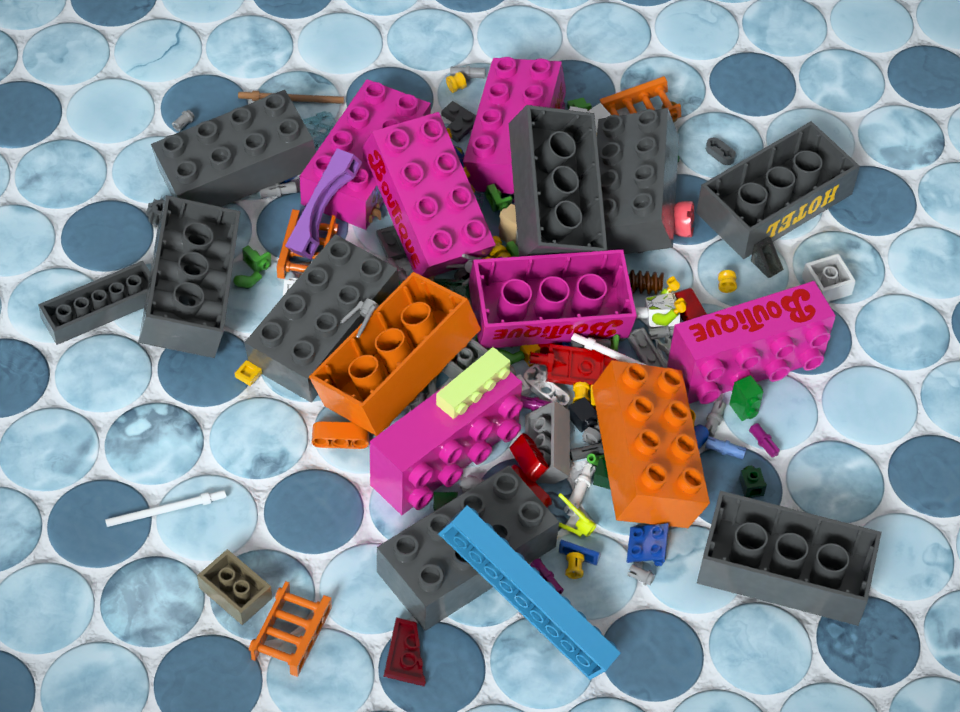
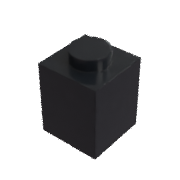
M585 397L569 405L570 420L580 432L585 431L588 427L593 428L597 424V411Z

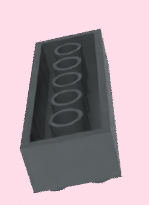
M140 261L38 304L41 319L56 345L143 309L150 271L144 261Z

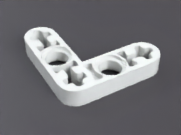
M534 364L524 373V380L530 387V390L542 400L552 402L564 400V403L559 402V404L567 409L569 407V395L553 382H546L547 371L540 369L542 365ZM544 387H548L552 391L550 393H544L541 391V389Z

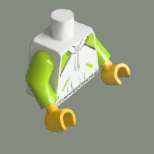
M674 276L667 280L666 283L669 286L667 289L664 288L659 295L646 297L645 307L635 308L636 319L647 318L648 324L651 327L675 326V324L680 323V313L686 311V302L683 298L676 300L675 294L672 292L680 288V284Z

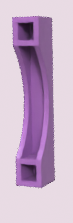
M337 148L331 157L326 170L323 172L317 187L314 189L309 202L305 206L285 245L293 253L310 260L312 259L320 244L319 225L325 207L343 185L354 179L362 164V161L354 154Z

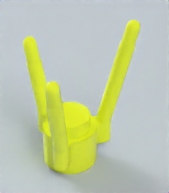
M559 493L558 496L580 517L575 524L578 527L577 529L560 522L559 527L575 533L580 538L582 535L590 536L597 524L590 520L579 508L577 509L563 494Z

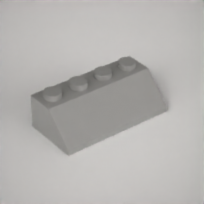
M553 401L525 415V434L533 439L549 465V469L536 483L555 484L570 477V411L556 401Z

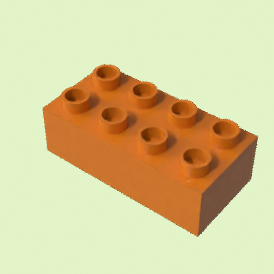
M412 272L375 309L359 338L356 337L361 327L360 325L309 378L325 407L377 436L390 426L391 422L467 346L468 342L481 328L467 298Z
M611 360L592 386L616 520L654 525L668 523L671 527L689 528L710 504L682 370Z

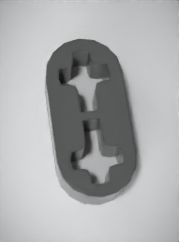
M713 137L707 140L705 149L709 155L723 165H731L734 162L736 153L731 147L718 138Z

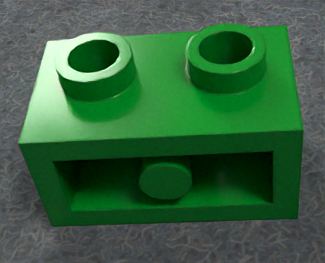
M751 375L734 382L729 405L741 421L757 416L763 396L761 385L757 384Z

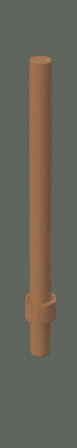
M260 91L238 92V99L257 101L275 93H260ZM288 94L291 101L344 104V97Z

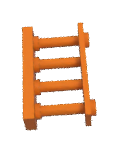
M665 76L600 99V103L611 115L619 116L617 110L625 107L630 114L637 113L633 104L642 101L646 109L655 110L650 98L659 96L665 108L669 109L672 120L682 117L680 103L672 106L666 95L668 85Z
M292 209L277 263V278L285 279L286 272H290V270L304 272L308 265L291 263L290 257L302 256L293 253L285 246L297 221L300 219V210ZM332 215L330 224L320 223L319 230L328 231L326 238L319 237V245H324L325 247L334 234H338L339 224L336 223V216ZM315 252L312 259H315L320 252Z
M285 581L283 587L278 588L275 596L276 601L257 638L252 639L249 651H251V660L256 661L261 652L287 662L290 667V674L298 677L332 609L331 597L323 595L321 601L316 603L291 594L290 584ZM289 601L313 610L315 614L312 619L309 618L307 620L285 612L282 608L285 602ZM280 618L304 627L306 632L304 636L298 637L273 628L276 619ZM268 635L295 644L297 647L295 654H288L264 645Z

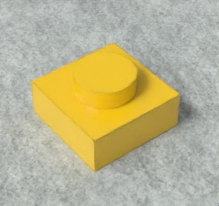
M246 360L235 372V378L251 386L262 374V369Z

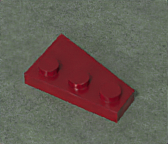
M396 617L383 677L425 686L426 681L423 675V662L419 649L420 642L417 622Z

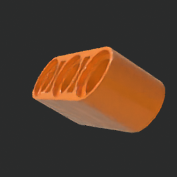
M316 422L312 427L311 443L319 448L364 449L369 445V432L353 422Z

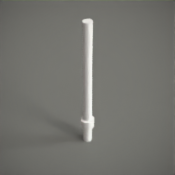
M574 333L571 340L584 345L586 349L596 350L618 361L646 365L603 346L590 337L585 338Z
M225 490L210 494L208 492L201 493V496L108 518L105 519L106 525L110 527L199 504H211V501L226 498Z

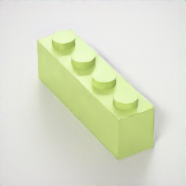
M492 347L437 393L436 405L453 419L459 414H464L472 403H477L484 393L491 391L496 383L508 377L511 361Z

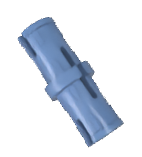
M708 436L705 448L720 452L721 455L725 456L727 454L742 460L746 451V447Z

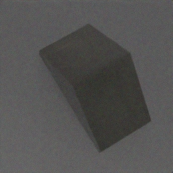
M770 236L754 245L751 262L767 278L784 270Z

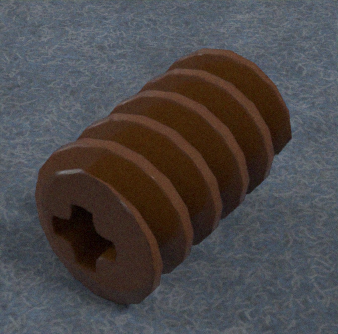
M631 269L628 276L633 293L636 292L637 288H639L640 294H643L645 289L648 295H650L652 290H654L655 295H658L659 291L662 292L663 272H661L659 277H657L656 272H653L650 277L649 271H646L643 276L641 270L635 275L634 270Z

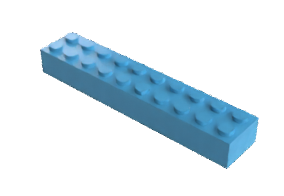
M468 505L465 506L438 533L589 680L607 671L621 654L613 642L607 640L596 626H592L582 612L577 611L566 597L561 596L556 591L552 583L540 576V572L536 568L531 567L525 561L523 555L515 552L510 547L509 542L500 537L489 523H485L473 508H470Z

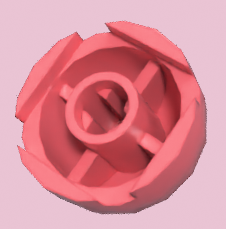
M693 201L678 202L674 206V234L680 237L692 238L694 227H692L694 203Z

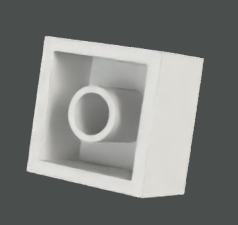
M839 254L806 263L802 275L805 283L815 281L827 302L852 295L856 282Z

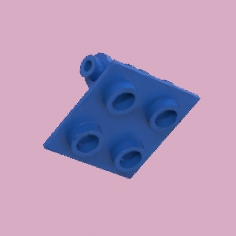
M669 524L630 527L626 562L653 560L656 566H662L666 558Z

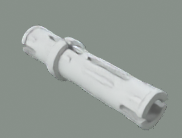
M590 463L584 464L581 474L575 480L576 485L569 498V501L577 509L586 490L591 486V478L596 470L595 466L592 467ZM566 505L564 512L567 513L568 509H570L567 515L575 516L576 513Z

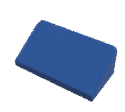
M560 540L559 553L567 555L571 552H578L584 555V562L593 565L598 564L601 556L600 552Z

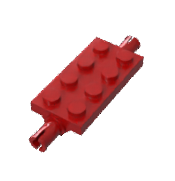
M549 344L547 354L531 351L529 355V364L546 366V382L567 385L586 382L590 387L595 384L611 360L618 361L596 350L591 351L585 348Z

